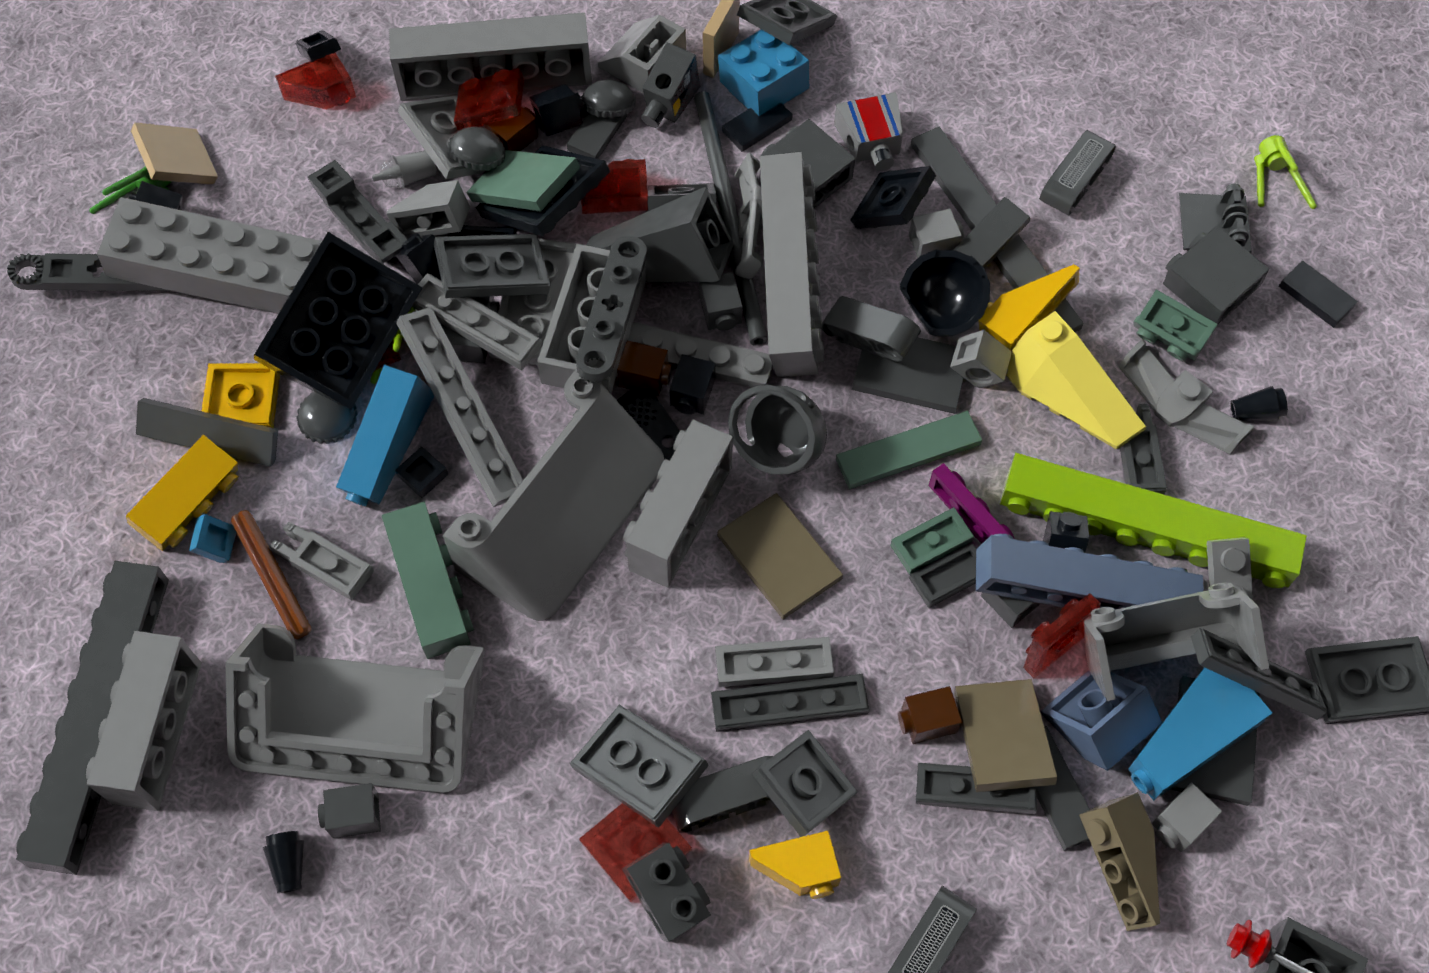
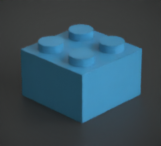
M762 29L718 55L720 82L747 109L752 108L758 116L779 103L785 104L809 89V60L792 45L784 43Z

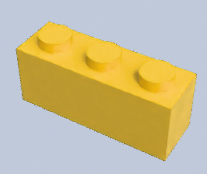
M203 434L126 515L127 523L161 551L168 545L173 548L176 547L187 535L188 530L185 527L194 517L197 518L207 514L214 505L210 500L217 492L221 490L223 493H226L238 480L239 476L235 474L238 471V462Z

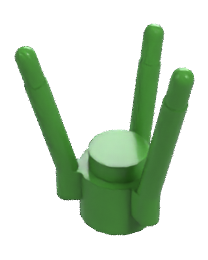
M145 166L141 170L103 189V195L109 196L91 207L89 212L94 214L135 188H139L142 181L167 190L169 189L166 186L172 181L151 180Z

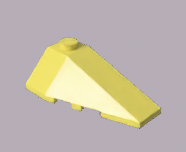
M1056 311L1028 329L1013 348L1006 376L1025 397L1030 400L1034 398L1049 407V411L1058 416H1065L1080 425V429L1116 450L1146 430L1145 424L1079 336Z

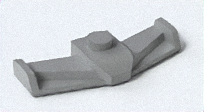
M751 153L746 155L734 177L739 178L744 203L739 211V238H743L741 262L735 269V274L747 279H752L762 266V258L754 252L758 230L763 229L761 186H758L756 173L760 168V161Z
M1143 339L1126 354L1118 366L1155 411V415L1169 427L1182 430L1228 454H1231L1255 427L1250 423L1247 425L1205 404L1213 391L1187 370H1184L1174 380L1148 349Z

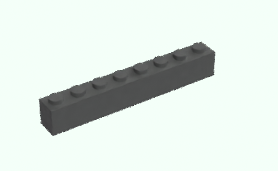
M114 561L111 573L105 576L103 582L104 594L100 606L94 610L91 619L92 631L88 643H85L81 648L79 656L80 667L76 679H73L68 687L66 710L64 716H61L57 721L55 727L56 740L52 752L44 760L42 768L43 779L39 791L33 795L30 802L31 816L26 831L21 833L17 841L16 851L18 855L16 860L29 868L77 875L101 800V795L87 785V765L90 759L95 757L100 742L98 738L99 727L103 719L107 718L112 704L110 699L111 689L115 681L119 680L123 669L122 655L124 648L128 643H131L134 631L153 633L169 579L159 566Z

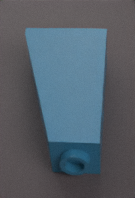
M387 365L383 366L336 486L347 493L346 500L364 507L367 506L368 501L380 505L396 473L395 470L399 467L434 398L431 388L417 375Z
M1204 667L1128 768L1132 773V781L1142 793H1148L1154 801L1258 728L1273 712L1254 690Z

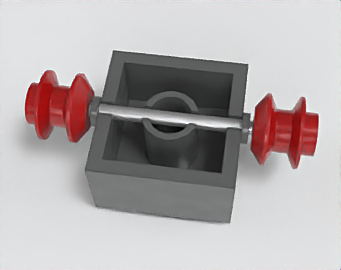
M1289 917L1274 925L1271 932L1265 929L1260 934L1252 931L1251 920H1247L1244 925L1237 923L1227 940V946L1232 948L1231 958L1235 959L1240 954L1247 956L1248 966L1250 968L1256 967L1254 973H1363L1368 962V958Z

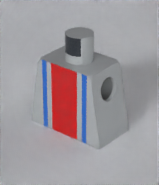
M896 92L836 104L834 125L851 155L855 157V162L872 159L877 171L890 169L894 165L892 155L900 153L903 138Z

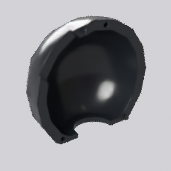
M935 249L919 256L907 268L900 283V290L911 310L924 329L934 337H953L968 331L983 317L990 301V281L984 267L973 256L956 250Z

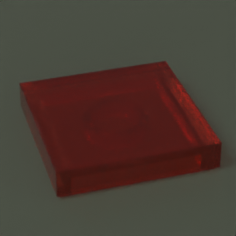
M623 803L579 838L580 843L629 902H632L637 895L622 868L662 843L669 842L672 848L678 846L685 856L692 851V847L667 818L658 828Z

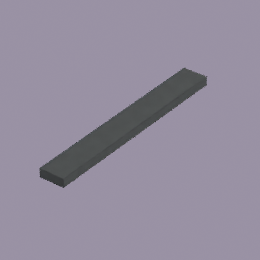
M940 126L911 139V147L925 166H931L937 175L935 180L970 229L973 230L997 205ZM1019 234L993 260L1013 289L1048 275ZM1065 298L1054 311L1062 317L1074 332L1079 331L1084 323Z

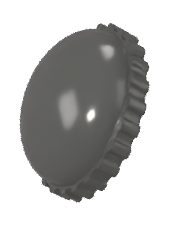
M608 79L594 82L581 96L585 112L603 118L624 116L630 113L631 110H634L636 104V97H634L629 87L616 80Z
M482 127L464 128L453 135V138H450V142H448L451 158L458 162L459 165L465 166L468 169L480 171L490 170L491 168L495 169L505 159L503 143L492 131Z
M312 392L308 397L304 398L303 403H300V408L297 410L298 416H296L297 425L301 433L305 434L307 439L310 438L312 442L317 441L319 444L323 442L326 444L332 441L337 442L338 439H343L354 428V423L357 422V407L355 404L352 410L316 392Z

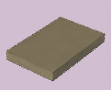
M777 493L717 531L718 538L782 619L797 611L843 578L841 571Z
M1032 679L955 686V698L962 721L961 725L976 792L1056 785L1057 774Z

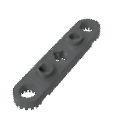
M621 237L614 241L611 246L576 356L577 373L586 382L588 380L591 383H594V381L601 383V380L606 381L607 377H611L616 358H618L647 258V247L637 237ZM627 249L632 251L633 249V252L637 251V255L634 257H624L620 252L623 253V250L627 251ZM611 304L618 305L614 311H607ZM593 358H596V360L600 358V361L604 363L600 368H590L585 364L586 361L589 362V359L593 360Z
M27 253V255L20 254V257L15 256L14 260H10V265L7 266V273L12 283L17 288L23 290L171 291L107 277L104 272H101L100 277H94L93 273L97 271V268L102 267L97 254L45 253V255H31ZM31 266L36 268V272L34 271V275L31 274L30 278L28 276L20 278L18 275L19 271L24 267Z

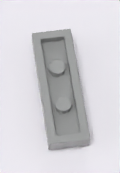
M829 637L715 646L719 687L831 678L834 675Z

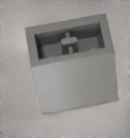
M661 15L635 22L598 62V67L643 92L644 83L666 42L686 50V29Z

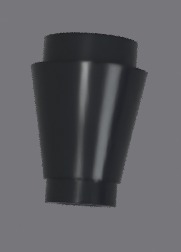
M1273 386L1230 401L1233 418L1242 421H1278L1279 417L1286 416L1288 412L1284 390L1282 388L1274 389Z
M299 831L281 832L266 836L267 846L263 847V851L276 886L277 894L302 889L304 840L299 839Z

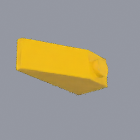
M1073 264L1000 295L994 303H988L983 317L978 321L979 331L985 330L1012 351L1024 333L1050 315L1078 285L1080 268Z

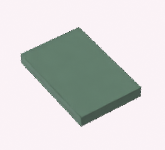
M506 150L504 162L500 166H496L495 169L487 170L466 193L472 202L542 211L579 170L580 165L575 157Z

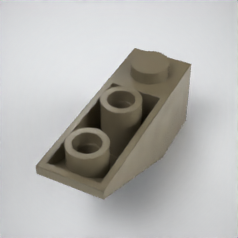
M1139 793L1109 800L1079 814L1126 930L1131 931L1160 924L1155 834Z

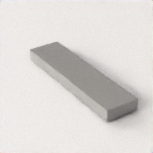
M427 273L418 283L422 290L412 305L413 308L419 311L431 307L439 323L522 371L541 348V338L472 298H445L442 281Z

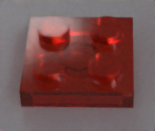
M520 68L500 70L492 76L481 79L472 78L460 84L454 116V124L457 130L460 131L467 127H480L520 116L524 76Z
M1091 593L1080 601L1076 598L1072 599L1061 609L1058 619L1051 624L1045 621L1031 634L1032 642L1026 649L1028 655L1023 667L1033 679L1085 638L1084 620L1091 616L1092 610L1100 608L1101 605Z

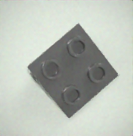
M1233 183L1228 185L1223 195L1179 193L1183 250H1189V245L1201 232L1207 234L1217 225L1248 252H1252L1246 196H1244V189L1240 188L1239 184Z

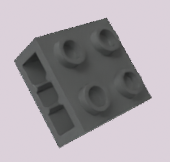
M810 119L800 126L792 127L784 138L776 144L767 146L761 156L802 152L804 165H811L812 180H814L815 186L814 208L853 179L855 157Z
M1216 225L1207 234L1201 232L1189 245L1190 249L1184 255L1178 253L1168 262L1165 267L1168 272L1163 284L1194 311L1219 324L1262 285L1269 268Z

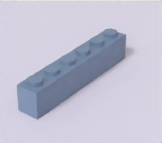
M1008 534L991 535L976 549V591L1091 612L1101 607H1112L1116 610L1204 591L1203 575L1188 573L1184 568H1162L1153 566V563L1149 561L1131 562L1120 560L1118 556L1113 554L1094 555L1084 553L1082 549L1076 547L1065 549L1052 547L1044 541L1026 542L1013 539Z

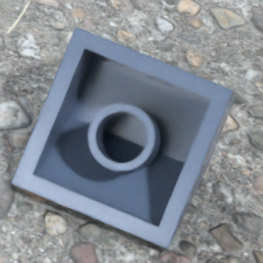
M1088 670L1040 712L1085 760L1108 771L1163 722L1147 687L1110 672L1115 700L1107 701Z

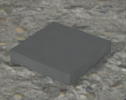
M809 730L752 773L753 777L800 837L807 835L858 793Z

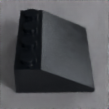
M327 232L256 350L254 360L285 378L352 410L399 329L396 324L399 316L408 314L422 287L330 232Z

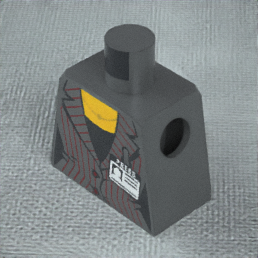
M666 42L643 86L647 108L642 114L641 119L645 124L657 128L663 118L674 123L678 120L701 87L695 54Z

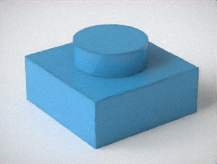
M203 514L197 517L189 551L213 561L225 563L230 560L236 530L232 524Z

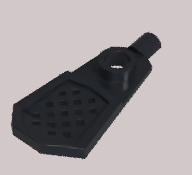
M637 389L628 391L617 399V402L625 410H628L626 412L631 417H634L635 422L661 449L664 459L670 461L675 450H673V446L670 448L664 447L662 441L666 438H671L675 441L680 430L652 390Z

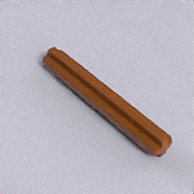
M247 510L233 515L231 523L287 630L291 632L294 639L303 638L311 632L312 627L253 515Z

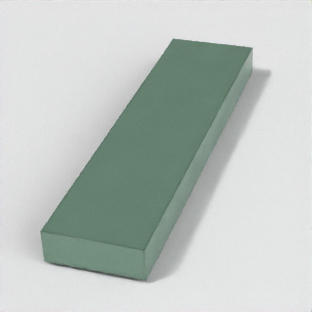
M967 410L836 454V462L850 490L980 446L982 438Z

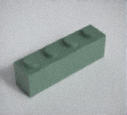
M425 501L381 515L419 640L427 659L450 652L451 649L457 646L471 645L468 632L474 631L468 609L460 611L457 599L464 596L457 576L450 578L446 568L453 565L446 544L439 546L436 535L443 533L437 513L429 514Z

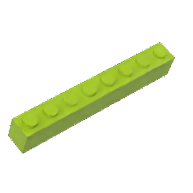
M1016 452L1009 468L1000 505L1006 506L1015 514L1026 515L1031 513L1043 517L1046 522L1048 521L1050 511L1060 513L1072 512L1087 516L1089 535L1103 534L1114 537L1118 543L1126 546L1138 544L1152 548L1154 553L1161 556L1176 555L1187 558L1191 564L1199 567H1208L1207 541L1241 537L1249 538L1251 577L1262 580L1264 585L1271 588H1289L1300 575L1307 537L1305 534Z

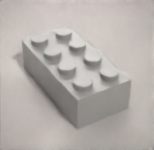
M576 244L537 360L542 384L564 388L566 381L576 370V356L610 250ZM620 253L624 257H634V255ZM645 265L612 375L607 377L606 381L601 380V384L610 394L645 286ZM611 304L607 311H614L618 305ZM593 358V360L589 359V362L586 361L585 365L590 368H600L604 363L600 361V358L598 360Z
M692 419L686 431L682 429L677 435L673 446L675 452L671 460L665 459L657 474L659 482L654 491L649 489L646 492L640 506V510H642L637 522L632 520L629 523L623 537V541L626 542L625 556L628 559L629 571L667 588L671 585L732 469L733 436Z
M134 631L131 643H128L123 651V669L119 680L115 681L110 694L112 704L108 717L103 719L98 732L100 742L95 757H92L87 765L86 778L87 785L112 805L159 811L202 662L181 637Z

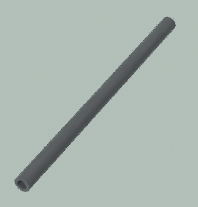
M701 91L695 94L694 100L721 218L734 243L730 257L735 274V269L741 262L743 238H739V217L710 94L706 91ZM735 274L750 344L766 343L767 336L753 278L747 279Z

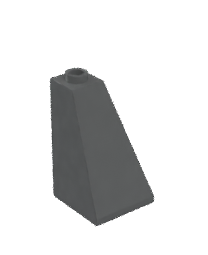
M707 187L698 189L591 236L586 246L611 250L614 241L621 237L634 236L641 239L647 247L645 262L646 282L719 281L734 246ZM629 249L627 251L623 250L625 254L637 255V251L633 252V249L632 251H629Z

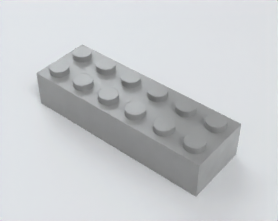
M585 13L389 29L390 61L401 101L556 88L564 84L568 87L592 84Z
M802 152L760 156L769 357L777 377L819 374L818 362H824V347L820 336L822 313L821 308H819L818 296H821L816 266V264H819L818 245L815 242L817 220L813 207L815 186L814 180H812L811 165H804Z
M120 197L97 256L107 277L279 314L322 241Z

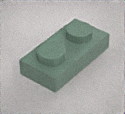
M953 507L891 540L890 546L910 575L971 543L974 536Z

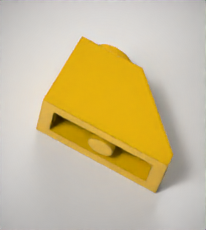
M828 831L749 850L751 867L799 896L810 894L811 899L823 898L833 894V887H837L840 884L841 875Z

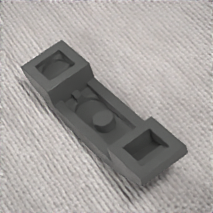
M336 160L308 176L309 182L330 211L359 245L374 259L384 264L404 250L402 244L407 238L391 221L387 223L359 192L354 180Z

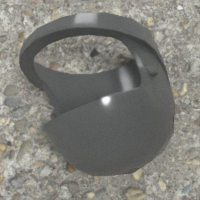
M755 386L741 393L731 406L728 418L729 435L733 436V444L739 455L753 468L769 474H796L813 465L825 449L827 440L826 421L816 403L802 391L788 386ZM755 396L748 406L745 419L747 438L752 445L750 446L739 436L737 419L739 410L746 400ZM781 443L789 448L793 454L783 457L778 451L779 444Z

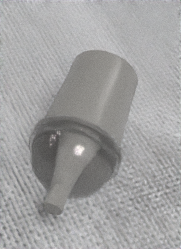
M424 150L396 157L394 155L389 156L381 164L380 173L372 175L374 182L382 180L388 187L401 189L405 185L435 176L436 168L434 162Z

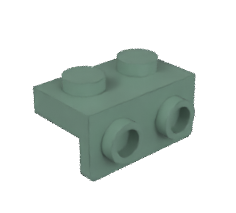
M1157 289L1141 314L1133 322L1134 327L1138 329L1136 335L1151 344L1158 340L1169 347L1167 353L1183 362L1187 358L1193 361L1196 360L1218 325Z

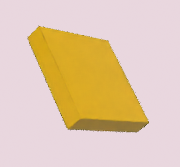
M210 363L207 369L201 411L274 428L280 374L261 363Z

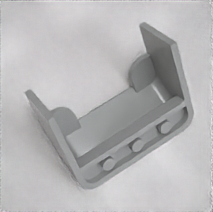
M1217 583L1209 586L1208 591L1116 610L1112 607L1094 609L1091 611V616L1084 620L1085 656L1088 669L1106 700H1115L1110 671L1196 654L1191 635L1199 628L1239 645L1261 670L1268 669L1269 663L1259 606L1241 589L1234 588L1233 584Z

